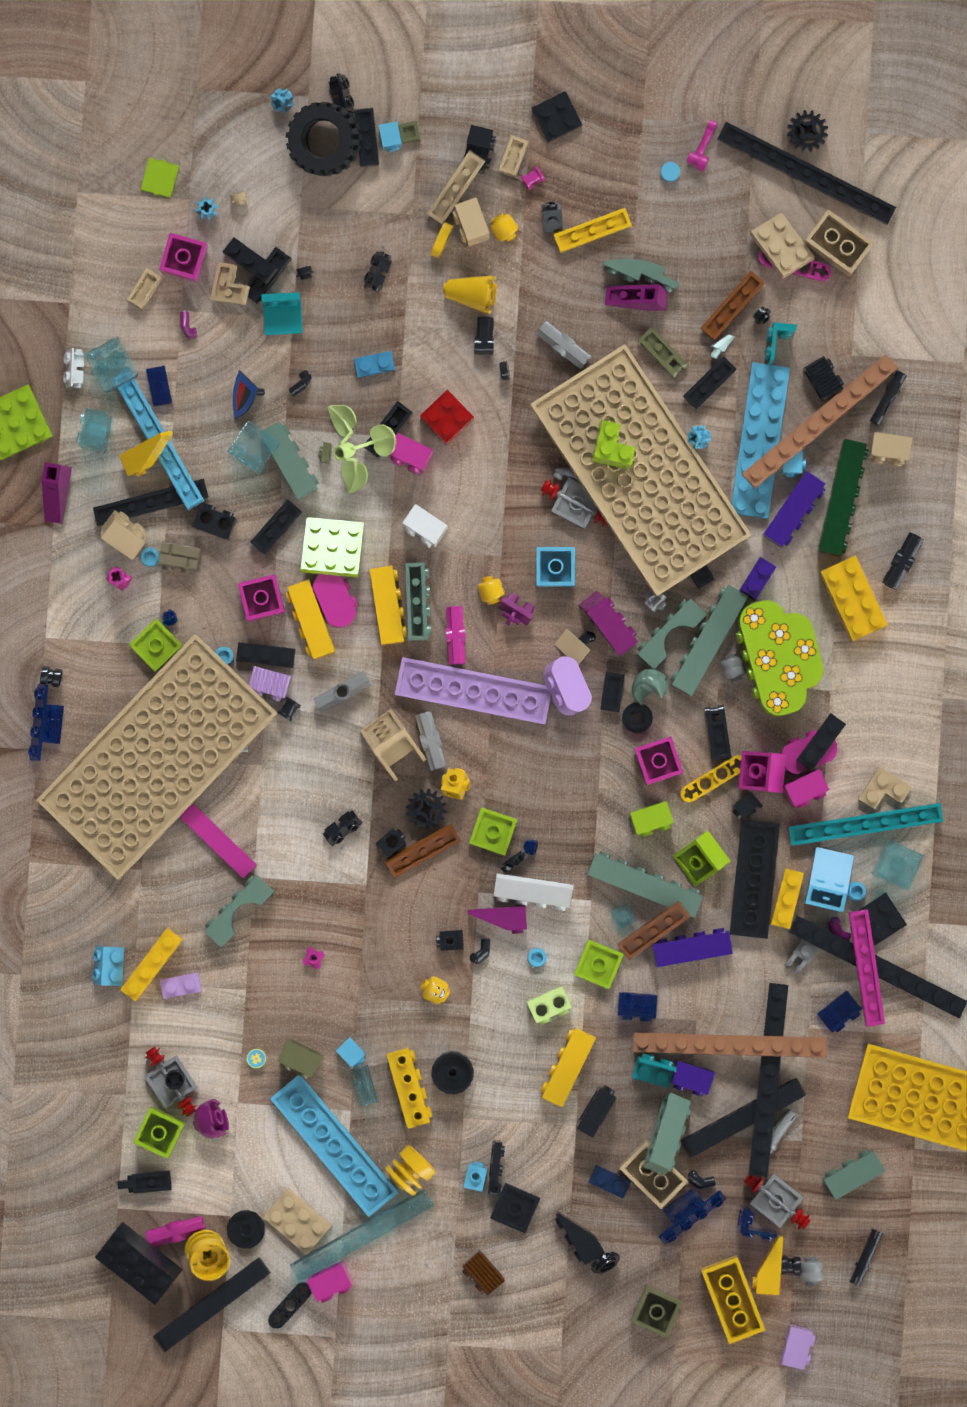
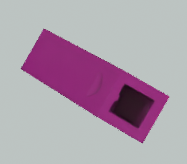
M44 463L41 482L44 520L47 522L63 524L72 467Z

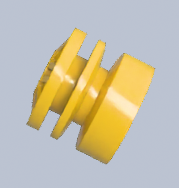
M408 1144L399 1153L404 1161L400 1163L398 1160L393 1159L392 1162L397 1168L394 1169L388 1164L385 1169L389 1173L390 1178L403 1191L414 1196L417 1191L412 1185L414 1184L417 1188L421 1189L422 1185L418 1179L421 1177L428 1182L436 1174V1170L421 1154Z
M201 1230L195 1232L187 1240L185 1255L196 1277L202 1280H215L226 1273L230 1266V1256L222 1237L212 1230Z

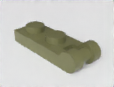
M653 327L638 339L642 346L661 364L673 379L679 375L678 373L682 369L685 370L688 367V364ZM673 359L677 362L674 367L669 364Z

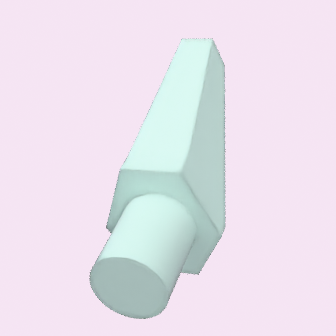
M726 335L711 345L714 349L710 357L718 359L720 352L725 351L735 336Z

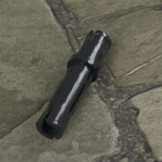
M896 370L892 381L886 386L885 394L869 420L870 422L881 426L894 399L900 394L899 390L907 378L906 374Z
M873 1228L859 1261L855 1263L856 1268L849 1282L854 1284L858 1277L855 1285L861 1287L866 1271L870 1269L869 1264L883 1233L878 1231L876 1238H874L877 1230Z

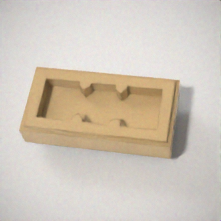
M511 135L498 172L516 178L529 141Z
M145 268L126 301L143 311L163 278Z

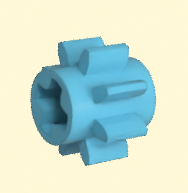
M278 88L270 96L272 99L271 106L277 112L283 110L286 113L294 105L292 102L293 95L288 89L282 91L281 88Z
M204 196L202 202L197 201L199 208L195 209V212H201V220L207 217L210 221L211 216H217L215 209H218L219 206L217 204L213 205L214 198H211L209 201ZM205 205H208L210 207L208 213H206L205 210H202L205 209Z
M704 425L691 427L692 431L687 434L688 442L694 445V449L707 448V443L711 441L710 431L705 429Z

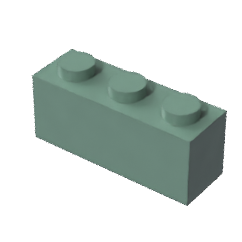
M865 1149L858 1154L859 1157L852 1161L850 1158L841 1164V1168L837 1170L833 1168L825 1173V1177L822 1179L835 1200L885 1172L874 1150L869 1151Z

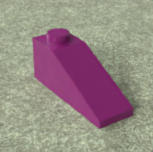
M660 285L607 286L605 305L644 311H666L668 292Z
M525 906L468 910V914L505 930H512V934L523 933V929H527Z

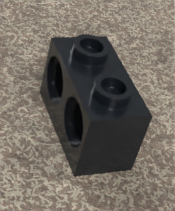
M206 503L205 506L200 505L192 527L230 541L237 521L233 517L234 513L223 510L222 513L215 511V506ZM204 513L211 514L210 522L203 523L201 521ZM226 519L229 521L227 529L219 527L221 520Z

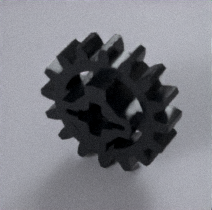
M804 110L802 115L796 113L797 119H790L793 125L789 124L787 126V129L791 130L787 133V136H792L789 143L795 142V149L800 146L802 147L801 152H804L805 148L812 152L813 147L817 150L820 148L819 143L824 145L825 141L822 138L828 137V134L824 132L828 130V126H823L826 120L819 119L820 113L814 116L813 110H811L810 114H807L806 110ZM810 119L811 121L803 122L802 120ZM817 124H818V126H819V128H820V135H819V133L816 131V125H817ZM795 128L799 131V138L795 134ZM810 128V133L806 135L804 131ZM808 140L813 141L812 143H804Z
M429 788L427 793H424L422 789H420L419 795L414 792L415 798H409L408 801L411 802V805L406 806V808L410 809V812L406 815L412 816L410 823L416 821L415 827L418 828L421 824L423 825V830L428 825L430 829H433V824L440 826L438 820H445L442 813H447V810L443 809V806H446L447 803H441L443 796L437 797V791L431 794ZM427 796L434 798L438 803H430L427 800ZM420 798V806L414 809L415 802ZM424 800L428 806L432 807V810L429 811L430 818H428L425 812H421V809L424 808ZM440 809L437 818L433 820L432 815L434 811ZM417 815H422V816H424L425 819H426V822H422V821L418 820V819L416 818V816H417Z

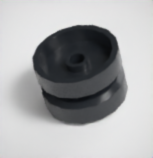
M448 1051L436 1058L432 1066L431 1076L433 1083L440 1091L455 1095L462 1093L470 1086L473 1080L474 1068L472 1062L465 1054L459 1051ZM451 1069H454L456 1071V1074L453 1077L451 1076V1074H449V1071Z

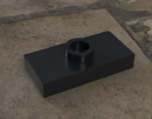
M605 673L600 710L620 711L625 674Z

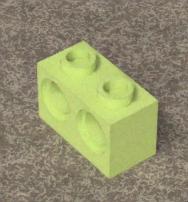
M562 986L527 1001L536 1023L540 1022L541 1025L552 1021L551 1017L556 1014L560 1017L569 1013L568 1009L571 1008ZM556 997L564 999V1005L560 1008L553 1005V1000ZM544 1005L547 1008L546 1014L538 1015L535 1011L536 1007Z

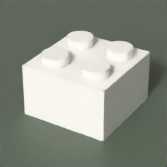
M416 504L403 521L404 531L412 537L416 534L421 538L420 542L429 548L431 545L436 547L448 529L445 523Z

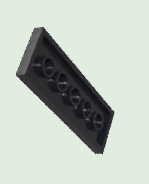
M741 820L729 935L768 939L780 824Z

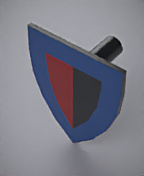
M241 370L238 371L233 389V411L235 418L243 416L250 409L256 396L265 395V389L258 388Z

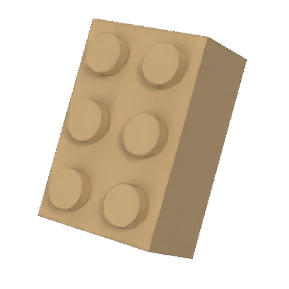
M830 210L826 211L804 241L807 247L848 277L852 275L874 245L872 241Z
M645 1139L621 1163L619 1169L662 1209L688 1180L675 1167L665 1175L643 1167L649 1142Z

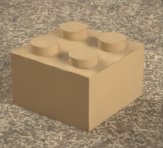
M475 197L456 204L453 218L456 226L460 225L461 227L459 234L462 242L467 243V246L470 247L489 240L490 233L477 198Z
M874 432L870 436L867 459H872L871 462L876 464L891 462V466L902 467L910 459L913 438Z
M114 510L101 527V539L133 560L146 543V532L140 524H134L129 521V517L121 511L118 513Z

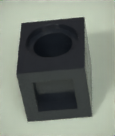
M392 828L376 844L389 858L406 843L403 840L406 836L400 829L395 831ZM395 836L398 843L395 847L387 845L388 837Z

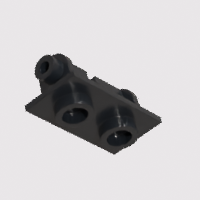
M337 73V76L330 77L328 82L331 94H339V97L333 98V102L340 107H344L349 112H354V100L348 89L350 87L349 80L345 75Z
M377 251L372 256L370 261L372 265L364 277V288H372L371 290L376 292L382 289L386 276L381 275L380 272L388 273L392 256L384 254L383 251Z
M353 810L347 811L338 819L341 823L339 827L333 822L324 829L325 832L322 834L332 847L335 844L341 843L345 836L350 832L356 831L359 825L362 824V821Z

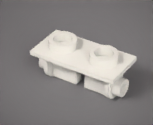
M71 348L64 354L66 372H64L63 381L66 383V388L72 387L73 384L74 388H81L84 371L77 370V367H84V353H82V349H75L74 352V348Z

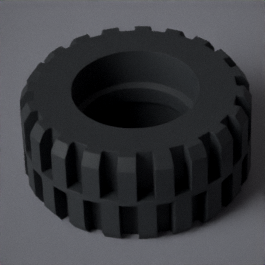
M314 102L309 106L305 105L301 108L300 112H296L293 115L294 120L289 122L288 127L290 129L289 132H286L285 138H288L286 147L291 152L289 156L292 160L296 161L295 164L299 168L304 169L305 172L310 174L331 176L333 174H340L342 170H347L351 167L350 163L355 162L357 159V151L360 152L361 150L359 141H362V135L359 134L360 126L355 122V117L348 113L347 109L329 102ZM320 121L333 123L338 128L340 134V143L337 150L328 157L314 155L308 145V134L311 128Z

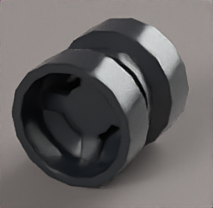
M43 666L40 684L47 685L51 683L53 687L59 688L63 669L56 668L53 671L50 667Z
M178 1069L170 1070L165 1077L166 1086L172 1090L181 1088L185 1080L183 1072Z
M782 1255L781 1275L791 1273L794 1276H800L801 1257L794 1256L789 1258Z

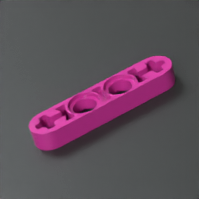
M761 251L758 256L759 263L762 266L775 269L770 261L764 262L765 258L762 255L765 254ZM813 260L808 263V272L802 273L798 269L792 273L824 282L829 279L831 268L825 263ZM813 265H816L815 270H821V268H825V272L828 273L823 277H820V273L814 272L813 275H810L813 269Z

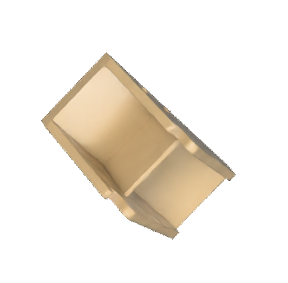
M392 709L360 730L374 754L395 782L398 778L390 766L415 749L423 762L427 760Z

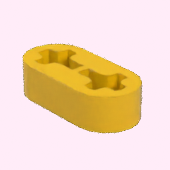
M444 222L431 250V256L440 258L452 232V225Z

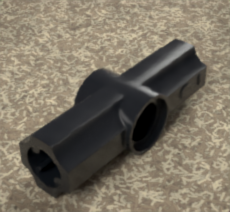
M909 532L900 550L898 549L890 563L891 567L882 581L884 585L894 590L898 589L905 574L912 567L916 559L914 557L923 544L924 539Z

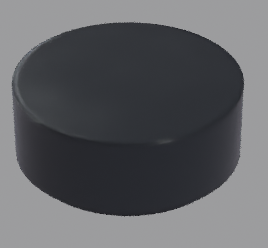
M502 361L499 363L501 378L503 381L510 380L508 362Z

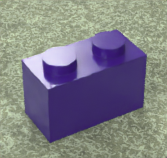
M759 557L739 591L755 601L776 569V566Z
M677 1060L675 1065L676 1072H673L671 1083L674 1084L673 1088L682 1091L688 1088L693 1090L692 1094L703 1097V1094L708 1095L715 1072Z

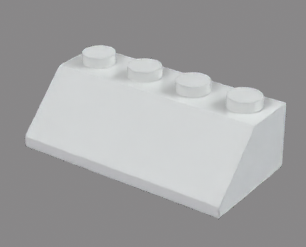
M497 873L494 897H497V901L508 902L509 899H514L516 904L522 905L534 902L535 907L546 908L547 905H554L555 910L565 911L566 907L570 908L574 885Z

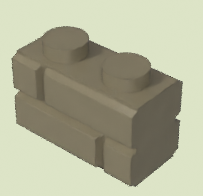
M162 542L158 564L162 566L163 570L173 571L174 568L181 569V573L192 575L193 571H198L201 549Z

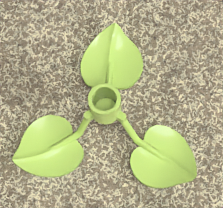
M330 405L328 410L332 423L338 434L345 437L343 441L338 443V446L334 447L333 455L338 461L344 460L341 467L342 476L347 487V493H353L360 490L366 484L368 472L363 463H357V459L351 457L354 456L357 449L374 444V449L380 456L391 455L396 445L395 434L388 426L379 424L370 430L372 441L357 446L349 442L346 443L353 434L352 428L357 423L355 413L350 407L345 405Z

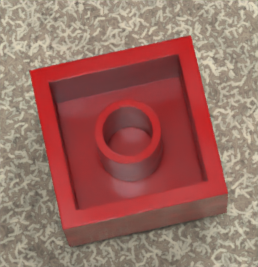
M447 389L420 415V419L447 446L474 420V416Z

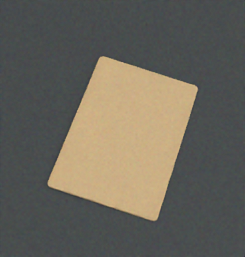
M568 629L564 631L554 644L567 657L576 660L578 665L590 652V649Z

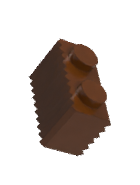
M481 1250L477 1251L462 1265L464 1268L463 1274L469 1280L473 1278L477 1283L475 1287L481 1294L485 1292L488 1296L505 1281L502 1274Z

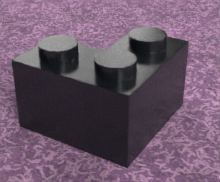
M475 125L470 127L464 157L471 150L484 159L485 163L478 171L481 174L485 173V169L489 170L491 158L488 157L490 151H494L496 136H493V130Z

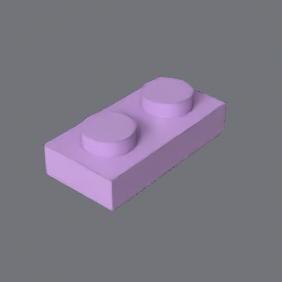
M198 973L160 980L163 999L202 991Z

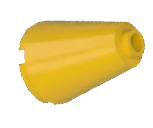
M492 275L449 279L443 285V294L450 300L490 314L493 311L489 310L490 306L495 305L497 296V284H494L493 280L497 279Z

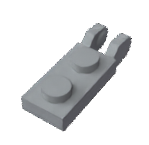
M816 921L813 923V924H815V925H817V926H819V927L825 929L823 926H821V925H820L819 923H817ZM801 939L792 951L793 954L785 966L789 968L794 963L796 957H800L803 961L794 972L799 975L819 948Z

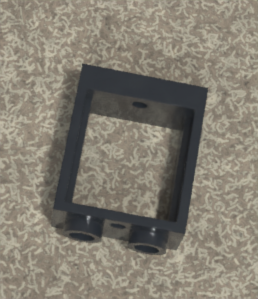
M606 1085L603 1088L598 1086L575 1125L578 1130L592 1138L594 1137L617 1099L613 1089Z

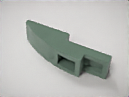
M613 259L605 261L603 265L607 273L616 276V274L621 275L624 281L631 284L633 282L638 283L640 277H643V281L651 285L656 283L668 293H671V291L676 292L679 286V282L663 275L665 267L648 261Z

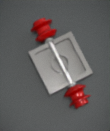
M568 478L562 491H559V483L553 485L551 483L552 479L549 482L545 480L540 490L543 492L542 496L545 494L550 495L549 500L555 497L558 498L551 510L552 513L583 529L586 528L590 518L594 515V523L600 521L602 522V527L604 525L608 526L581 483Z
M154 1046L145 1052L147 1056L144 1059L149 1058L151 1061L149 1066L157 1065V1068L144 1077L164 1108L179 1101L177 1109L183 1110L181 1116L185 1114L188 1117L196 1111L195 1107L198 1105L191 1103L193 1097L186 1098L185 1095L198 1086L178 1055L165 1063H161L165 1055H160V1048L156 1049ZM172 1069L180 1070L185 1077L183 1086L177 1090L169 1089L165 1084L166 1074Z
M773 1173L764 1185L762 1184L763 1177L758 1179L756 1176H749L747 1174L744 1178V1187L750 1186L751 1193L759 1191L750 1202V1205L781 1228L789 1216H791V1224H798V1230L801 1227L805 1229L811 1221L809 1219L810 1214L805 1216L803 1209L795 1210L804 1197Z

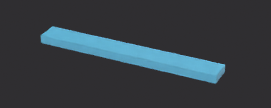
M128 370L112 379L146 439L148 440L159 433L165 432L131 372ZM169 440L158 459L187 510H190L204 502V499Z

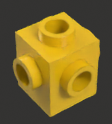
M448 768L447 773L443 775L441 780V791L444 796L463 800L465 791H468L470 788V779L464 770Z

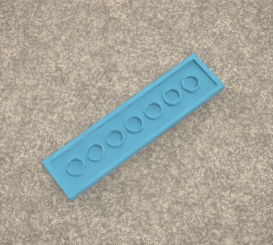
M752 362L731 502L738 515L768 519L775 473L756 489L742 476V473L780 441L790 372L789 367Z
M297 1075L270 1098L368 1217L398 1193V1190L304 1078Z

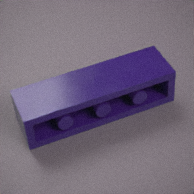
M806 471L762 536L780 548L783 545L788 546L793 539L791 534L794 529L799 530L804 523L802 518L805 513L809 515L815 507L812 503L816 497L820 499L826 491L823 488L826 483Z
M724 928L713 929L712 934L706 935L705 931L696 932L694 937L686 938V935L675 936V940L672 941L662 938L657 940L655 944H652L656 967L733 954L729 931H724Z

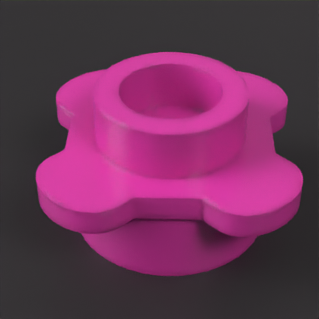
M312 947L307 948V955L303 959V964L319 969L321 967V959L324 958V952H318Z

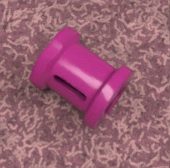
M537 166L525 176H520L528 190H531L532 186L540 181H545L542 172Z

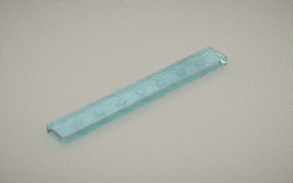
M422 1189L414 1196L408 1197L291 1263V1269L301 1282L434 1207V1204L426 1190Z

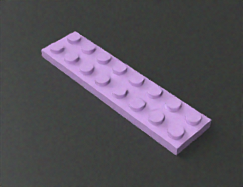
M402 657L395 695L544 725L551 698V692L546 685Z

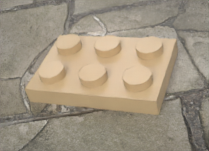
M782 212L750 232L751 237L782 279L810 263L815 258Z
M289 1187L263 1216L266 1221L306 1255L332 1226Z

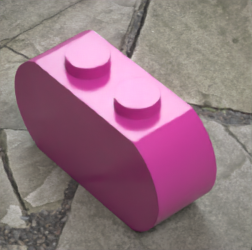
M320 574L313 583V590L327 622L336 628L349 626L356 618L357 611L355 607L358 604L355 597H350L348 590L351 588L347 578L342 579V576Z
M816 730L805 733L806 738L801 740L798 737L788 740V745L782 748L780 754L786 755L785 770L787 772L799 774L809 770L796 759L817 732ZM836 740L816 767L835 758L837 754Z

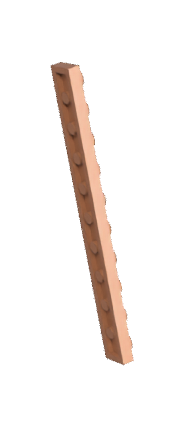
M886 354L744 471L742 476L756 489L894 374L898 367Z
M634 1033L633 1052L827 1058V1038Z

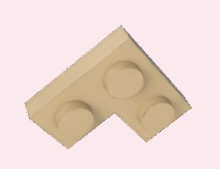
M226 263L217 264L210 300L246 306L250 287L234 284L238 266Z
M878 767L859 800L873 809H876L885 794L902 803L912 787L881 767Z

